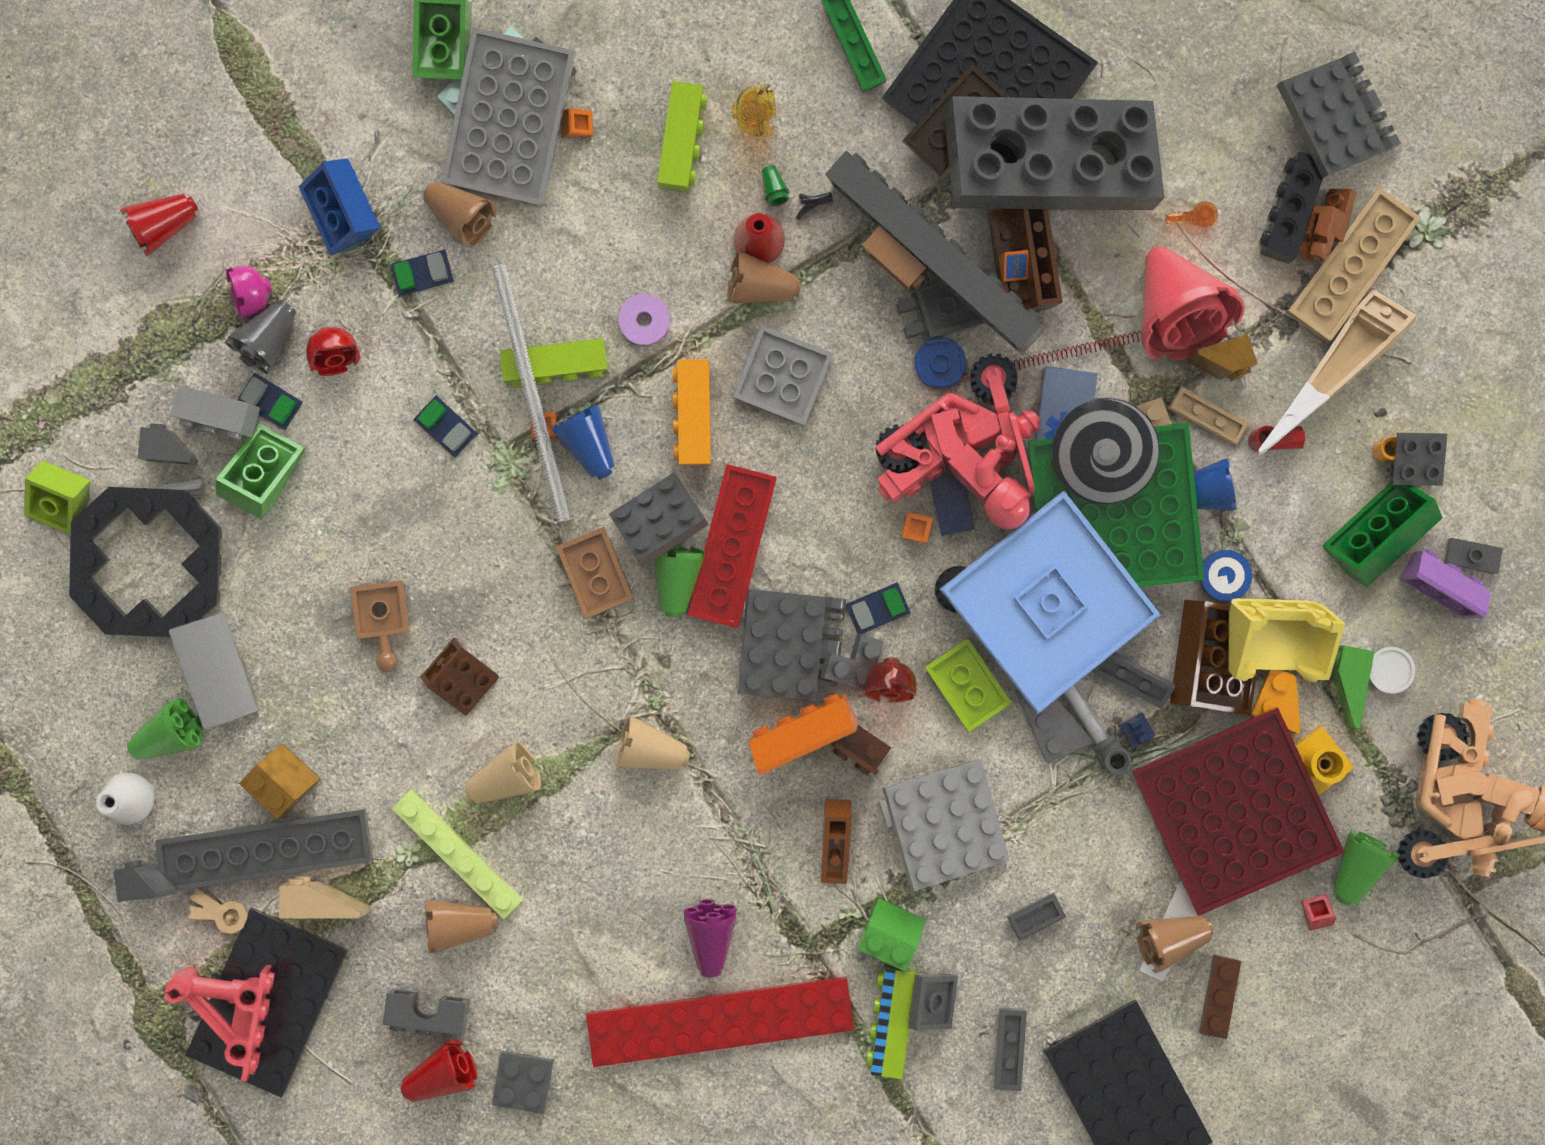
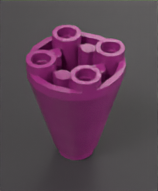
M703 899L699 901V905L684 909V922L697 968L702 976L711 978L721 975V970L724 968L736 922V906L732 904L719 905L715 904V901L712 899Z

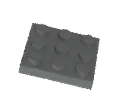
M675 472L609 513L641 567L709 525Z

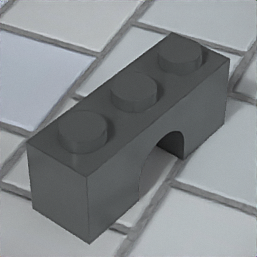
M391 989L386 994L382 1025L390 1026L389 1029L392 1031H405L408 1028L416 1029L417 1034L430 1035L432 1032L442 1033L443 1037L457 1038L458 1035H462L466 1030L470 999L443 996L439 1000L437 1013L426 1015L417 1007L418 992Z

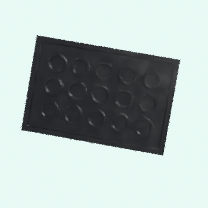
M255 908L249 910L246 925L237 937L219 980L233 982L234 979L246 981L251 977L260 978L265 965H271L270 972L275 973L273 987L270 989L269 994H266L265 998L270 999L267 1016L265 1015L264 1021H261V1025L265 1026L263 1041L260 1043L259 1048L256 1047V1052H260L259 1064L255 1074H250L246 1082L282 1098L348 949ZM245 991L249 997H256L252 991ZM210 998L209 1002L232 1026L236 1004H230L228 1000ZM201 1018L185 1055L241 1080L243 1067L232 1065L226 1060L225 1050L227 1044ZM236 1045L239 1050H245L242 1045Z
M1136 1000L1125 1004L1043 1049L1094 1145H1209L1213 1142Z

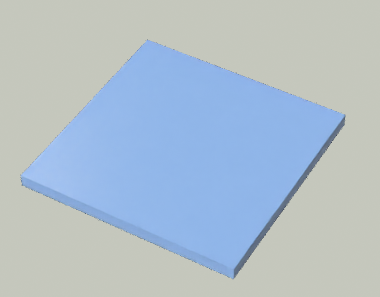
M1065 491L1059 493L1030 516L1021 526L1015 528L940 588L943 595L1038 714L1161 616Z

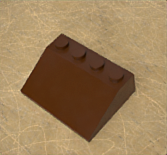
M1184 600L1173 677L1175 689L1171 694L1170 703L1251 715L1257 669H1255V676L1247 681L1235 679L1228 670L1229 605L1208 601Z

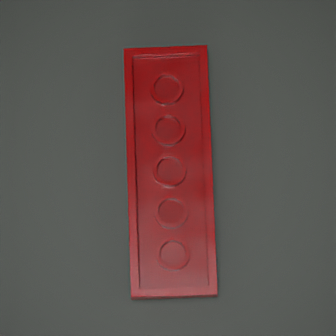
M726 464L704 549L705 557L695 584L688 616L734 628L739 627L747 590L750 585L777 480L776 476Z

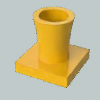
M1318 726L1295 744L1318 795L1334 783L1341 781L1348 772L1354 769L1345 753L1340 750L1323 726Z

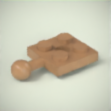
M404 581L350 587L356 639L378 637L381 653L376 659L377 667L383 672H390L397 666V657L391 652L389 635L410 632ZM379 602L384 603L387 607V613L383 617H377L374 614V606Z

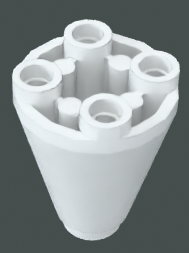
M126 772L115 775L107 781L96 799L97 809L104 816L118 824L131 825L142 822L153 808L154 786L137 773Z

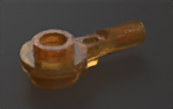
M1205 201L1198 203L1192 211L1165 214L1166 224L1191 221L1193 225L1204 228L1212 226L1218 218V211L1214 204Z

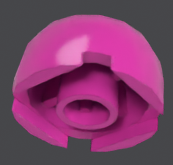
M235 266L225 270L227 283H233L230 284V294L241 319H247L261 313L268 304V294L272 293L269 279L262 278L259 271L249 266Z

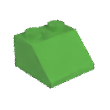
M878 897L857 941V949L906 972L917 949L926 919Z

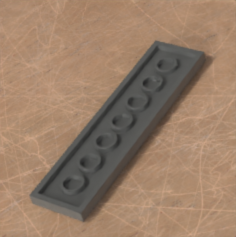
M366 809L155 840L159 871L174 886L175 891L373 861Z

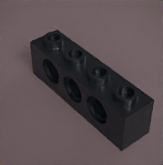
M1300 151L1286 162L1284 173H1287L1285 181L1280 182L1275 195L1279 199L1276 206H1272L1267 221H1270L1268 231L1264 230L1259 245L1262 246L1261 255L1288 264L1297 257L1323 180L1312 156ZM1295 178L1302 179L1305 187H1298L1295 183ZM1287 202L1295 204L1296 212H1291L1287 208ZM1279 226H1284L1288 230L1287 237L1279 233Z

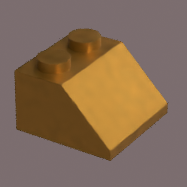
M1248 334L1199 349L1186 358L1187 362L1220 380L1228 377L1229 381L1245 377L1246 374L1251 373L1250 368L1258 364Z
M282 743L257 763L239 784L276 819H281L287 816L321 778Z

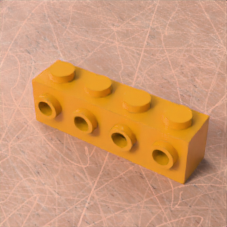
M709 359L677 360V367H673V383H678V393H673V408H678V419H673V432L678 434L679 445H674V460H679L680 467L711 466Z

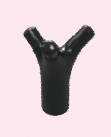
M827 192L815 196L799 194L801 204L805 205L796 215V218L800 220L810 209L833 202L832 193Z

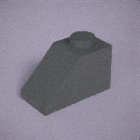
M151 423L150 428H140L138 459L151 462L198 465L197 458L175 432L166 429V425Z
M141 860L124 863L125 868L114 870L118 902L152 899L176 894L174 886L153 864L141 865Z

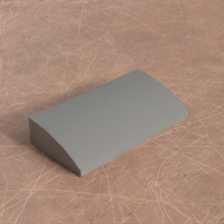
M224 612L168 630L204 730L259 710Z

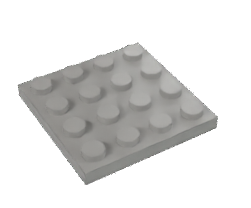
M981 759L882 788L911 891H917L1010 861Z

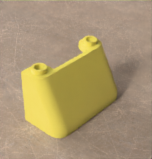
M1233 599L1229 609L1228 670L1235 679L1241 681L1253 678L1256 672L1255 669L1296 670L1302 675L1304 680L1309 682L1329 680L1346 623L1326 606L1314 601Z

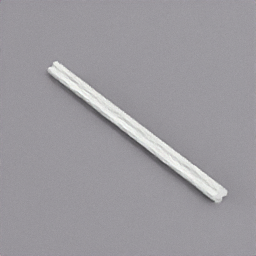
M496 265L491 270H494L492 273L496 280L495 283H497L496 289L499 293L498 296H500L499 299H501V309H504L502 312H505L503 315L507 322L506 325H508L506 328H508L509 338H512L510 341H513L511 342V347L513 348L512 351H515L513 354H516L514 357H517L515 358L517 361L515 363L518 364L516 367H519L517 370H520L518 373H521L519 375L522 380L521 383H523L521 386H524L522 389H525L523 391L526 396L525 399H528L525 402H529L526 405H529L527 407L530 412L529 415H532L530 418H533L530 421H533L531 423L534 424L532 426L535 428L533 431H536L534 434H537L534 437H538L535 440H538L536 442L538 443L537 446L540 447L538 450H541L539 453H542L539 455L542 456L540 459H543L541 461L544 463L542 466H545L543 469H546L544 472H547L544 475H547L545 478H548L546 481H549L547 483L550 485L548 488H551L548 491H551L549 494H552L550 497H553L551 500H554L552 502L554 503L553 507H555L553 510H556L554 513H557L555 516H558L556 519H559L556 522L568 521L571 517L567 508L568 505H566L563 486L560 483L559 470H557L558 467L555 464L554 451H552L553 448L550 445V435H548L549 432H547L548 429L545 426V416H543L544 413H542L543 410L540 407L542 405L540 403L541 400H539L538 391H535L537 390V385L535 384L536 381H534L535 378H532L534 375H531L533 374V369L530 368L532 365H529L531 362H528L530 359H527L529 356L527 355L528 352H526L527 349H525L527 346H524L526 343H523L525 341L523 339L524 336H522L523 333H521L523 330H520L522 328L519 327L521 323H519L520 320H517L519 319V317H516L518 314H515L518 311L515 310L517 307H514L516 304H513L515 301H512L514 298H511L514 295L511 294L513 291H510L512 288H509L511 285H508L510 283L508 281L509 278H506L508 275H505L508 272H505L507 270L504 268L506 265Z

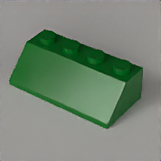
M1390 482L1322 546L1350 577L1367 588L1443 517L1436 500L1413 485H1392V482Z

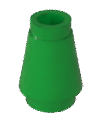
M770 165L763 168L761 172L765 200L769 202L770 206H779L789 200L788 194L790 191L776 166Z

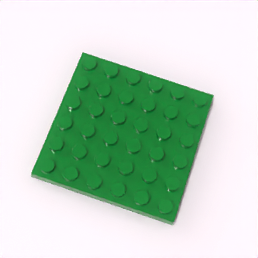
M1188 422L1154 426L1159 439L1160 455L1152 479L1135 496L1113 504L1088 502L1077 497L1064 486L1055 471L1052 460L1053 438L1028 441L1036 512L1059 493L1065 491L1139 587L1204 580Z

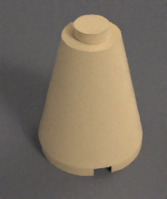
M627 717L620 733V737H622L620 745H617L615 752V766L655 770H680L682 766L686 767L690 752L686 751L687 746L635 717Z
M514 743L507 747L466 781L465 794L467 798L480 804L533 793L540 789L541 776L539 770H533L531 763L535 762L529 750L522 743Z

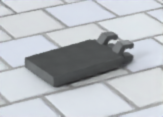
M989 268L984 269V273L987 276L990 275ZM941 282L922 286L918 289L915 288L914 293H911L912 297L900 300L896 304L898 315L915 309L919 322L907 325L903 329L906 339L923 334L924 338L928 337L930 340L986 324Z

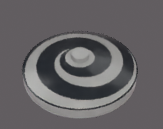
M1116 398L1091 399L1074 407L1058 425L1052 442V460L1061 482L1077 497L1096 504L1118 503L1135 496L1150 482L1159 462V439L1150 419L1133 404Z

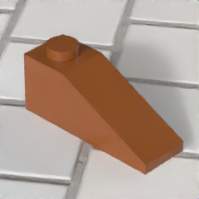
M825 799L821 883L847 884L852 821L851 800Z

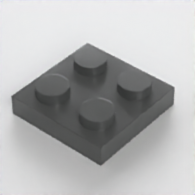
M952 974L915 975L909 1029L916 1031L952 1029L958 976Z
M502 1051L492 1105L544 1114L554 1059Z

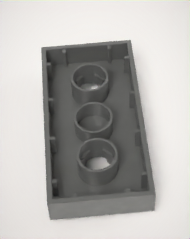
M952 96L944 110L953 208L1154 210L1165 198L1153 101ZM1001 143L1008 146L1015 153L1017 162L1004 163L1002 156L996 151L991 150L990 145ZM1092 145H1101L1108 148L1115 157L1116 165H1107L1105 159L1100 154L1092 151Z

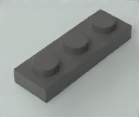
M1116 652L1092 670V672L1160 709L1163 708L1175 689V684Z
M999 1008L994 1088L997 1090L1021 1091L1027 1015L1025 1009Z

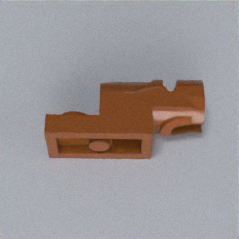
M1329 189L1325 205L1313 207L1308 228L1304 233L1306 242H1302L1299 252L1301 258L1316 262L1318 257L1321 262H1325L1331 252L1333 242L1344 241L1357 192L1352 189Z

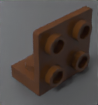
M453 638L420 678L428 689L462 714L468 715L498 680L499 675L468 652L460 641Z
M859 725L856 732L830 743L835 747L832 751L844 761H847L848 758L856 762L854 767L866 776H869L870 773L878 774L877 768L891 749L889 745Z

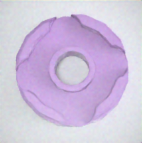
M638 294L630 297L622 305L619 312V326L622 334L629 342L638 346L653 345L666 336L670 327V315L666 305L659 298L651 294ZM643 313L649 314L652 317L651 323L646 327H642L637 323V318Z

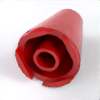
M183 193L121 208L120 212L122 216L128 214L125 217L126 223L140 248L146 246L147 249L144 250V254L147 257L196 218L195 212L199 209L191 196L186 197Z
M763 213L749 215L735 229L734 247L737 252H744L762 261L771 263L782 253L785 244L783 228L776 219Z
M457 1039L445 1042L402 1079L401 1093L404 1098L409 1099L411 1102H417L465 1092L474 1088L476 1084H473V1081L478 1078V1074L469 1050L464 1052L460 1047L463 1043Z

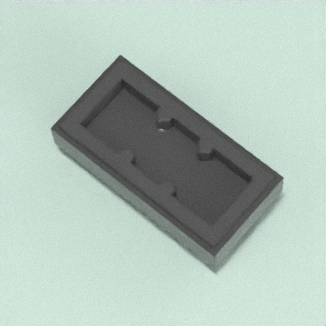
M1449 538L1444 563L1498 574L1503 548Z
M1051 893L1007 915V918L1020 941L1066 918V915L1055 893Z

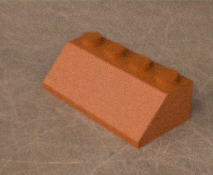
M834 693L824 698V703L815 707L814 704H810L800 709L801 714L791 718L790 715H786L776 721L777 725L769 729L765 725L752 732L753 736H751L748 742L759 776L856 732L859 721L846 694L839 696L838 693Z

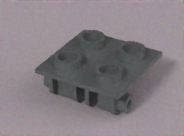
M1397 433L1394 463L1388 465L1386 469L1387 475L1393 478L1392 485L1443 486L1448 434Z

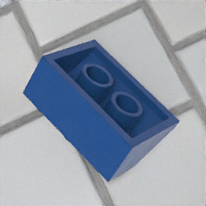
M348 158L322 162L298 186L330 256L368 240L380 229L377 218Z

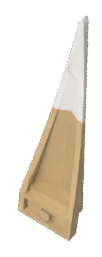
M1373 289L1356 306L1305 386L1259 448V456L1264 454L1395 345L1399 338L1415 322L1416 315Z

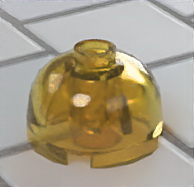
M769 84L752 85L743 89L738 95L736 103L732 105L733 119H736L739 128L749 136L770 137L774 131L775 126H770L771 116L776 118V100L774 91L768 90Z

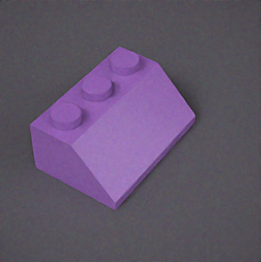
M1430 550L1413 553L1399 577L1400 580L1465 619L1485 618L1488 613L1491 591L1484 588L1485 584L1475 577H1466L1461 574L1462 570L1451 563L1446 565L1438 560L1440 557Z

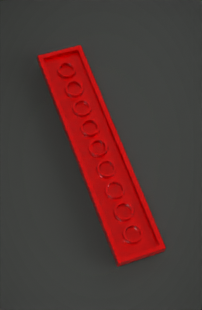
M847 976L588 1012L586 1014L593 1067L854 1031Z

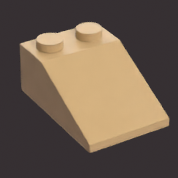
M309 875L295 876V878L288 879L287 883L279 886V918H361L371 912V906L320 880H311Z

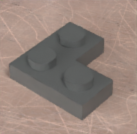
M857 634L850 658L827 652L820 677L870 692L884 641Z

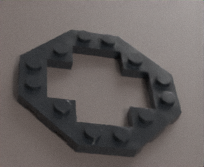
M108 487L71 522L69 596L104 634L171 637L168 630L202 619L220 602L219 576H221L220 539H222V528L187 490ZM127 508L144 525H149L166 509L200 546L181 563L199 584L164 616L147 598L138 603L126 615L92 579L110 561L93 540Z

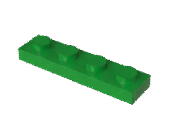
M820 0L862 93L886 83L887 79L851 1Z

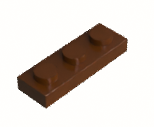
M1213 954L1199 1028L1200 1034L1227 1039L1241 960Z

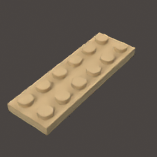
M1380 187L1377 188L1347 228L1344 241L1336 243L1326 261L1320 265L1286 313L1329 343L1421 217Z

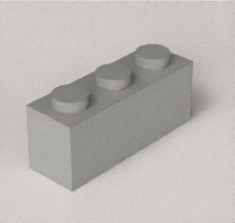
M178 386L170 416L180 419L179 424L194 428L195 424L203 425L202 430L218 434V430L226 431L225 436L241 440L242 436L252 438L260 408L246 402Z

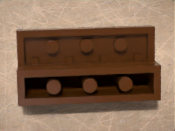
M996 209L987 212L997 278L1001 282L998 257L1005 252L1028 250L1029 253L1028 279L1003 282V290L1007 294L1010 291L1015 293L1022 300L1021 303L1026 311L1031 308L1035 312H1039L1063 303L1048 209Z

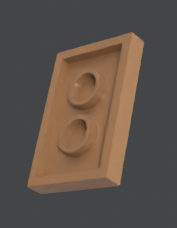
M605 527L556 546L585 619L634 600Z

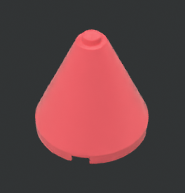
M1166 247L1151 249L1145 258L1141 341L1147 354L1159 361L1162 359L1161 356H1169L1171 361L1182 360L1189 357L1195 351L1217 344L1229 335L1226 329L1233 321L1235 324H1239L1245 310L1244 302L1237 290Z

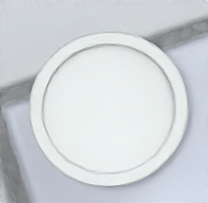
M1385 647L1374 654L1370 679L1375 687L1385 693L1394 694L1406 690L1411 685L1415 677V664L1412 657L1405 650L1398 647Z

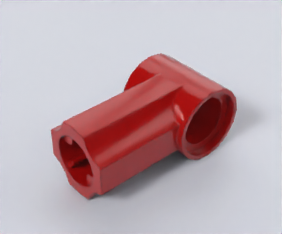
M1266 425L1252 431L1248 436L1250 448L1259 452V448L1262 446V443L1259 441V434L1263 433L1268 438L1275 427ZM1296 426L1268 450L1303 449L1305 442L1303 427Z

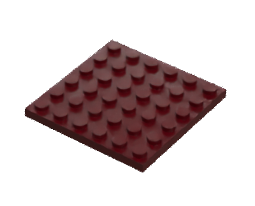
M1278 707L1131 770L1198 916L1345 853Z

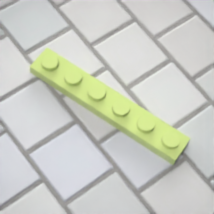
M410 790L392 808L503 920L523 900L413 790Z

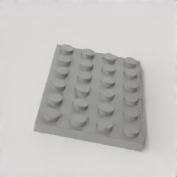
M473 27L441 182L543 206L576 52L562 47Z

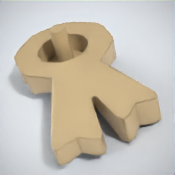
M195 888V894L190 896V900L203 906V908L189 906L191 911L189 919L215 920L218 929L227 934H235L245 927L248 912L243 904L228 901L221 905L199 888Z

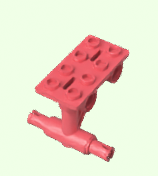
M265 965L260 978L251 977L246 981L234 979L233 982L198 977V970L192 966L182 968L177 973L174 972L172 979L166 985V1000L170 1003L186 1000L227 1044L225 1058L230 1064L243 1067L241 1081L246 1082L250 1074H255L259 1064L260 1052H256V1047L259 1048L260 1043L263 1041L265 1026L261 1025V1021H264L265 1015L267 1016L270 999L265 998L266 994H269L270 989L273 987L275 973L270 972L271 965ZM245 991H252L256 997H249ZM206 997L228 1000L230 1004H236L232 1026ZM236 1045H242L245 1050H239Z

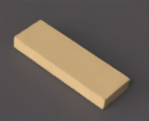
M1183 386L1179 387L1167 409L1234 447L1239 444L1249 425L1248 422Z

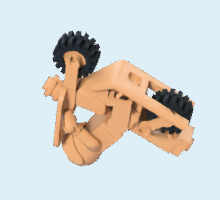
M1469 699L1468 703L1460 704L1458 717L1450 713H1438L1424 719V722L1418 727L1417 737L1419 742L1417 743L1422 748L1423 759L1415 800L1416 806L1422 813L1461 840L1445 842L1438 834L1426 830H1415L1410 834H1406L1404 839L1400 840L1398 844L1400 845L1399 849H1397L1399 854L1398 862L1401 863L1404 871H1407L1412 876L1425 879L1433 876L1436 877L1439 875L1438 873L1445 870V865L1449 862L1448 857L1466 854L1473 857L1472 864L1469 863L1468 866L1469 868H1474L1473 874L1490 877V872L1496 873L1494 865L1495 862H1498L1494 852L1545 843V834L1510 840L1512 833L1510 826L1512 823H1515L1519 813L1525 815L1524 822L1530 828L1545 832V786L1541 785L1537 789L1493 774L1477 772L1481 771L1483 766H1487L1489 751L1485 750L1487 740H1491L1493 734V725L1490 724L1492 707L1485 706V701ZM1469 733H1470V746H1468L1469 741H1467V739H1468V737H1469ZM1457 758L1459 762L1464 763L1438 768L1439 761ZM1479 801L1495 806L1491 818H1493L1492 822L1486 823L1484 826L1482 805Z

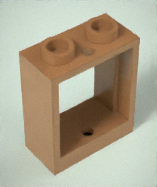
M880 225L862 244L864 252L908 292L913 288L918 289L926 282L927 268Z

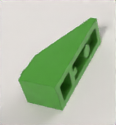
M1339 645L1332 669V676L1347 727L1360 729L1375 651Z

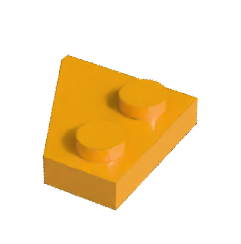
M1268 670L1252 707L1251 715L1257 716L1278 707L1288 730L1299 734L1300 718L1296 676L1283 670Z

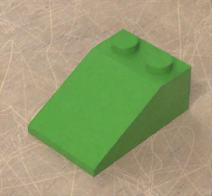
M414 0L412 77L462 80L470 43L472 2L468 0Z
M259 423L254 429L252 438H247L216 478V495L262 520L276 502L302 456L305 447Z

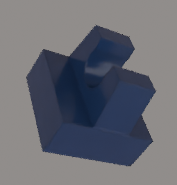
M1139 713L1119 724L1131 748H1135L1156 736L1143 713Z

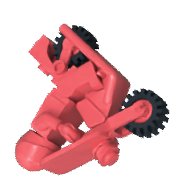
M992 353L988 354L987 358L982 356L979 358L978 363L975 362L973 364V369L970 371L972 391L975 392V396L978 399H982V402L987 403V401H990L994 406L995 413L954 393H947L905 425L902 424V427H898V424L893 425L894 428L890 429L887 427L885 428L886 432L879 434V440H876L875 446L876 455L881 466L888 470L877 478L880 485L877 490L886 501L891 499L896 504L907 495L910 497L921 490L923 483L929 479L930 481L935 480L943 473L942 469L947 466L961 484L984 504L983 509L995 526L1002 529H1015L1026 521L1030 512L1029 498L1034 494V483L1022 439L1030 438L1033 432L1037 433L1040 431L1038 425L1041 424V421L1033 411L1028 413L1024 409L1019 417L1015 416L1014 412L1010 413L1007 398L1012 397V392L1015 393L1018 378L1013 362H1009L1008 357L1002 358L1001 354L998 353L996 356H992ZM923 433H926L930 451L923 449L920 438ZM996 441L997 447L994 450L991 449L984 458L975 451ZM1016 453L1027 490L1015 478L1006 477L1003 480L999 476L1003 471L1002 467L1009 465L1016 458Z

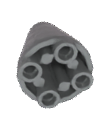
M279 300L234 331L227 338L225 344L241 354L239 359L249 367H253L255 364L259 370L268 374L276 364L295 320L296 311L285 301Z

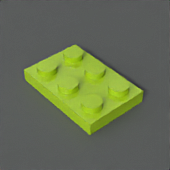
M968 638L924 667L967 732L972 731L1012 704Z

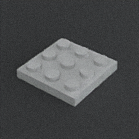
M761 325L732 398L805 427L833 353Z

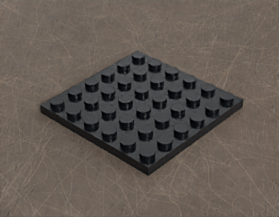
M953 0L883 95L882 100L917 124L972 64L1010 98L1073 99L1098 62L1011 0ZM1001 143L990 145L991 150L996 151L1002 156L1004 163L1017 162L1015 153L1008 146Z

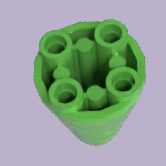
M183 698L167 703L128 741L127 749L129 754L134 759L139 760L188 751L199 747L202 742V730H204L200 717L193 713Z

